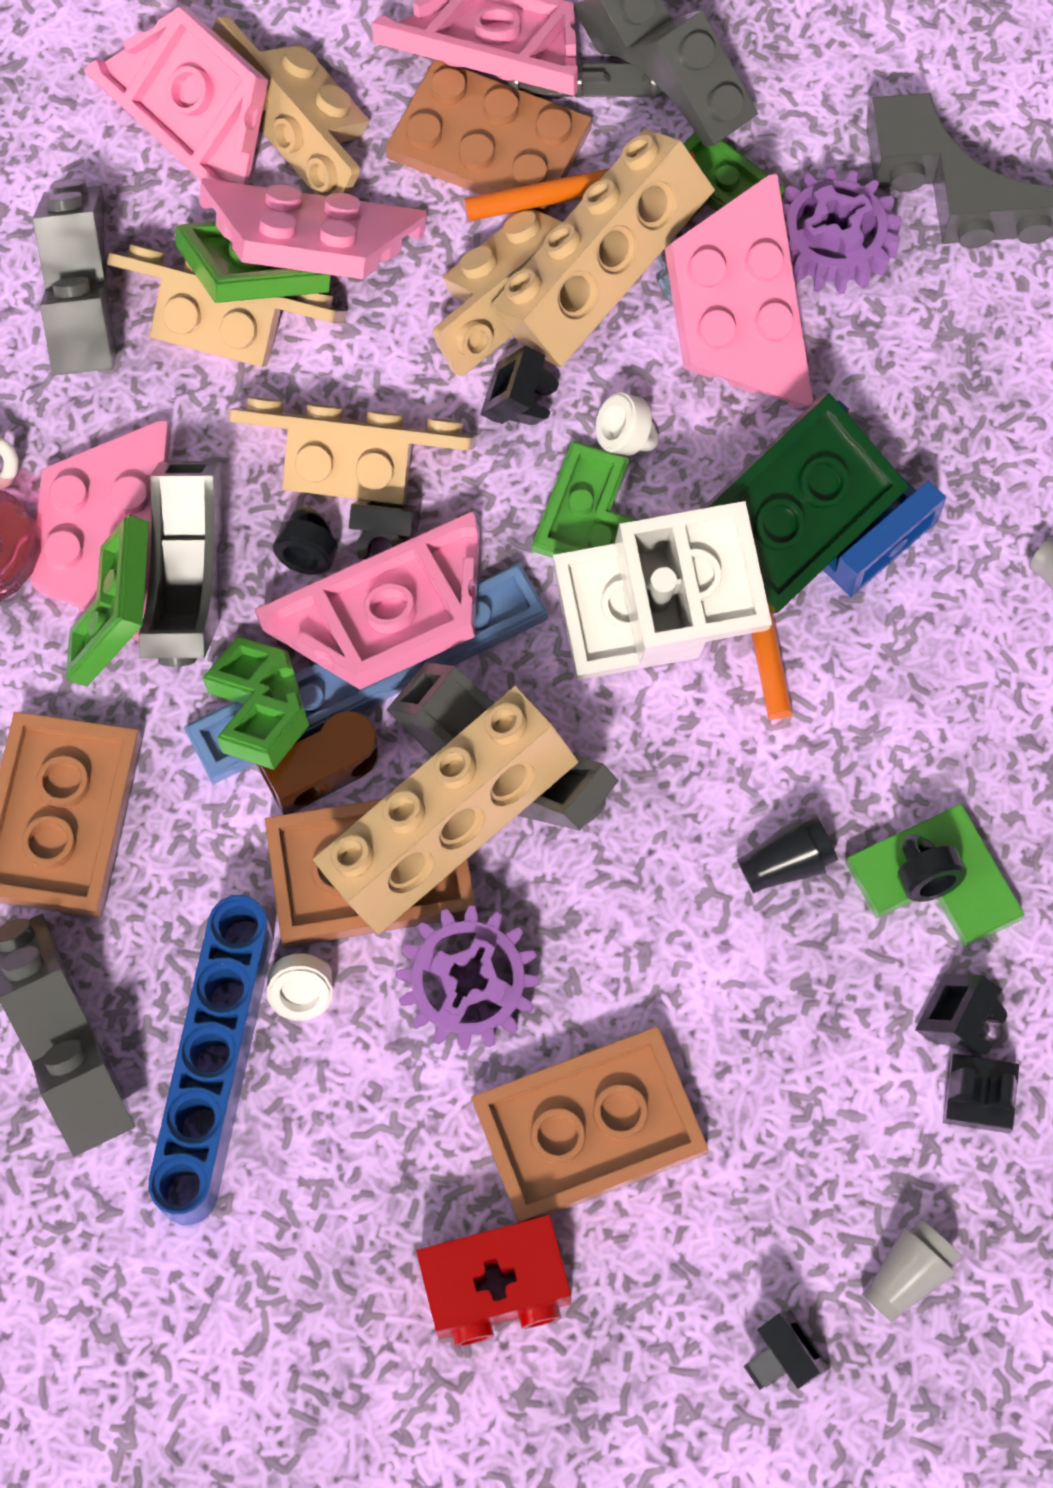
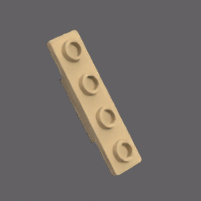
M229 16L217 17L212 30L268 79L259 127L260 131L315 195L350 194L360 174V168L339 143L356 140L364 135L370 120L352 101L350 95L322 67L315 55L303 44L259 52Z
M535 209L516 213L506 220L503 228L479 247L465 253L460 262L442 276L448 291L455 298L464 302L432 330V334L453 373L461 377L466 375L513 336L512 332L490 305L504 290L508 279L527 264L541 248L549 232L561 225L562 221Z
M134 244L129 245L128 254L109 252L107 265L161 278L149 338L259 367H267L281 310L326 322L345 323L347 311L331 307L334 296L326 293L215 303L186 260L184 268L163 263L165 252Z
M247 397L246 407H236L229 410L228 422L288 429L282 490L403 505L407 495L412 444L459 450H472L476 447L477 435L463 433L464 423L454 420L428 418L426 428L402 426L403 415L395 413L367 411L366 421L342 419L343 408L307 404L306 414L284 412V401L259 397Z

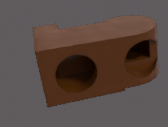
M344 711L336 713L326 720L321 731L295 743L274 770L258 764L256 766L282 814H292L368 774L375 766L378 758L376 733L373 724L368 718L358 712Z

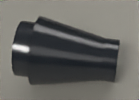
M814 814L803 820L797 815L751 852L736 860L752 893L755 894L765 888L826 874L825 867L838 861V857L817 815Z

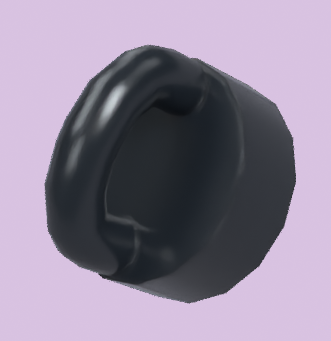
M303 506L295 509L289 520L282 523L273 543L274 554L282 564L291 570L307 575H318L327 572L338 550L337 541L333 537L330 526L324 517L313 508Z
M909 835L904 839L902 851L907 862L899 869L897 878L907 898L916 902L931 901L952 892L961 885L967 875V868L956 848L953 846L936 847L929 840L919 835Z

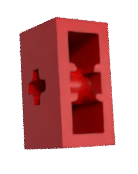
M550 1215L416 1250L436 1334L439 1340L452 1337L454 1347L467 1346L488 1340L495 1336L493 1325L519 1319L521 1329L539 1327L561 1319L559 1308L571 1305V1292ZM499 1268L502 1278L509 1279L515 1277L516 1281L506 1285V1298L493 1301L489 1290L476 1292L475 1287L486 1283V1271Z

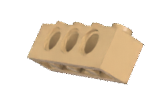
M644 129L639 136L626 144L621 156L604 176L586 190L582 201L562 224L549 232L541 248L527 264L508 279L504 290L492 302L490 307L522 346L527 345L545 355L546 361L562 367L712 195L715 189L681 140Z
M514 686L313 859V862L343 899L379 935L579 762L553 725Z

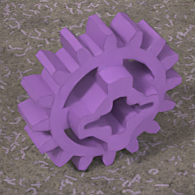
M827 168L824 181L817 182L815 177L807 173L803 175L801 190L792 186H788L785 189L782 206L791 263L795 264L793 271L794 281L798 282L809 275L814 277V291L820 292L825 286L826 281L835 283V288L839 294H845L847 281L854 279L864 289L869 285L871 271L881 276L887 272L889 259L895 258L900 241L898 234L902 220L901 216L892 214L895 201L892 195L879 199L876 197L879 186L878 181L874 179L863 187L857 184L858 171L851 170L846 180H837L834 169ZM807 212L809 218L804 220L803 228L798 230L797 223ZM873 231L874 240L865 249L863 242L867 239L868 233Z
M475 906L467 907L461 922H455L453 915L448 909L442 910L440 912L442 928L435 931L431 926L422 922L417 926V930L424 943L421 947L404 944L401 950L408 958L413 960L412 968L396 970L395 978L404 982H411L412 991L407 992L398 999L400 1006L417 1004L420 1012L412 1022L413 1027L417 1029L426 1025L429 1021L437 1026L434 1031L433 1042L438 1045L447 1038L450 1032L457 1034L459 1050H468L473 1034H479L483 1043L487 1047L495 1045L493 1030L495 1027L500 1025L507 1032L514 1034L518 1027L511 1016L513 1011L516 1009L522 1012H532L534 1005L524 998L522 993L524 988L540 985V978L524 974L523 965L537 957L535 951L518 952L515 944L523 934L520 927L511 930L506 935L498 930L501 924V913L495 912L485 924L478 922ZM474 934L468 949L449 955L434 949L441 941L451 936ZM496 945L504 953L509 963L511 985L497 978L491 961ZM479 949L482 951V954L477 962L480 965L477 970V976L485 981L482 990L474 988L469 990L465 996L460 998L456 1008H454L452 1004L457 995L455 990L458 981L449 975L452 966L463 968L469 960L474 959ZM423 971L439 980L444 995L439 1011L431 1005L425 994ZM486 1001L500 1007L494 1015L483 1021L460 1023L467 1007Z

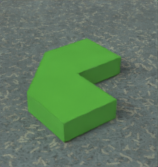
M237 636L202 678L209 694L244 704L216 737L224 754L274 770L309 727L295 671L289 653L286 650Z

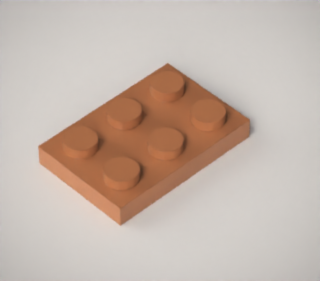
M434 59L385 147L387 159L482 195L567 177L592 129V117L519 89H513L511 86L461 67H453L443 61ZM551 205L534 209L547 215Z
M14 711L0 766V903L102 918L142 740L138 729Z
M382 799L264 818L280 935L284 948L376 933L343 899L313 862V859ZM468 858L384 931L415 927L422 922L425 924L440 923V912L445 909L449 910L454 920L463 919L467 907L475 906Z
M658 1026L471 1096L473 1107L517 1223L555 1214L705 1156L709 1151Z

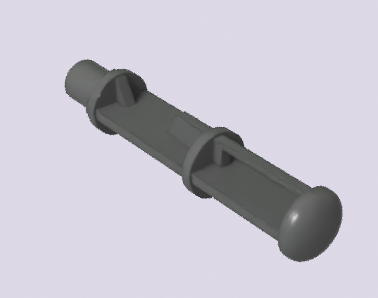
M576 62L578 67V92L574 96L519 81H507L508 86H511L513 89H519L534 96L656 98L664 92L650 77L632 64Z

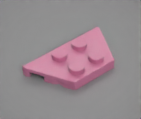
M417 0L413 2L414 15L395 22L386 15H383L372 22L373 43L440 60L453 67H466L493 74L502 80L519 81L572 96L578 92L574 3L565 0Z
M178 7L159 19L151 30L147 32L140 31L124 41L125 49L104 62L96 59L88 64L84 72L200 180L204 178L249 185L268 79L195 13Z
M772 174L759 181L664 249L683 368L708 378L720 377L727 380L733 387L753 394L761 392L788 402L787 406L803 409L808 408L814 402L778 174Z
M202 178L200 186L199 204L203 209L214 208L217 212L215 226L223 237L232 242L233 251L244 263L364 279L377 270L380 262L389 261L401 252L402 239L408 235L420 239L424 236L427 210L364 202L346 193H333L328 196L301 193L297 188L283 184L272 185L266 188Z
M156 421L42 469L35 529L37 545L30 577L34 589L57 601H66L76 606L79 612L84 613L96 599L100 547L122 520L131 515L149 521L144 618L151 562L152 518L150 476L159 462H168L170 442L168 421ZM139 629V630L135 633V635L132 637L134 640H136V641H138V642H139L138 633H139L140 629Z
M473 511L254 609L260 626L264 632L359 690L475 637L480 539L477 519Z

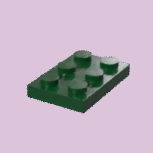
M826 393L812 403L701 509L746 501L770 614L782 610L910 486L830 393Z

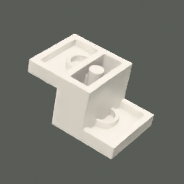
M746 501L619 524L615 544L553 555L552 562L576 681L696 659L700 657L707 641L766 631L772 625Z

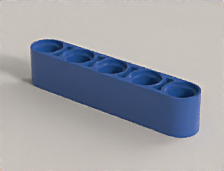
M231 895L222 899L213 907L208 918L149 1175L148 1191L153 1203L170 1221L180 1225H193L203 1221L213 1211L217 1202L273 948V931L263 907L255 899L245 895ZM250 921L258 925L255 935L247 942L233 944L225 940L228 929L237 922ZM226 983H237L244 987L240 1000L234 1005L217 1007L211 1004L214 991L219 986ZM211 1046H223L229 1049V1058L221 1069L214 1072H203L197 1069L198 1058L205 1049ZM197 1110H208L215 1113L213 1127L206 1135L199 1138H189L182 1134L184 1121L191 1113ZM183 1175L198 1177L200 1179V1189L197 1196L191 1202L185 1205L169 1203L168 1190L176 1178Z

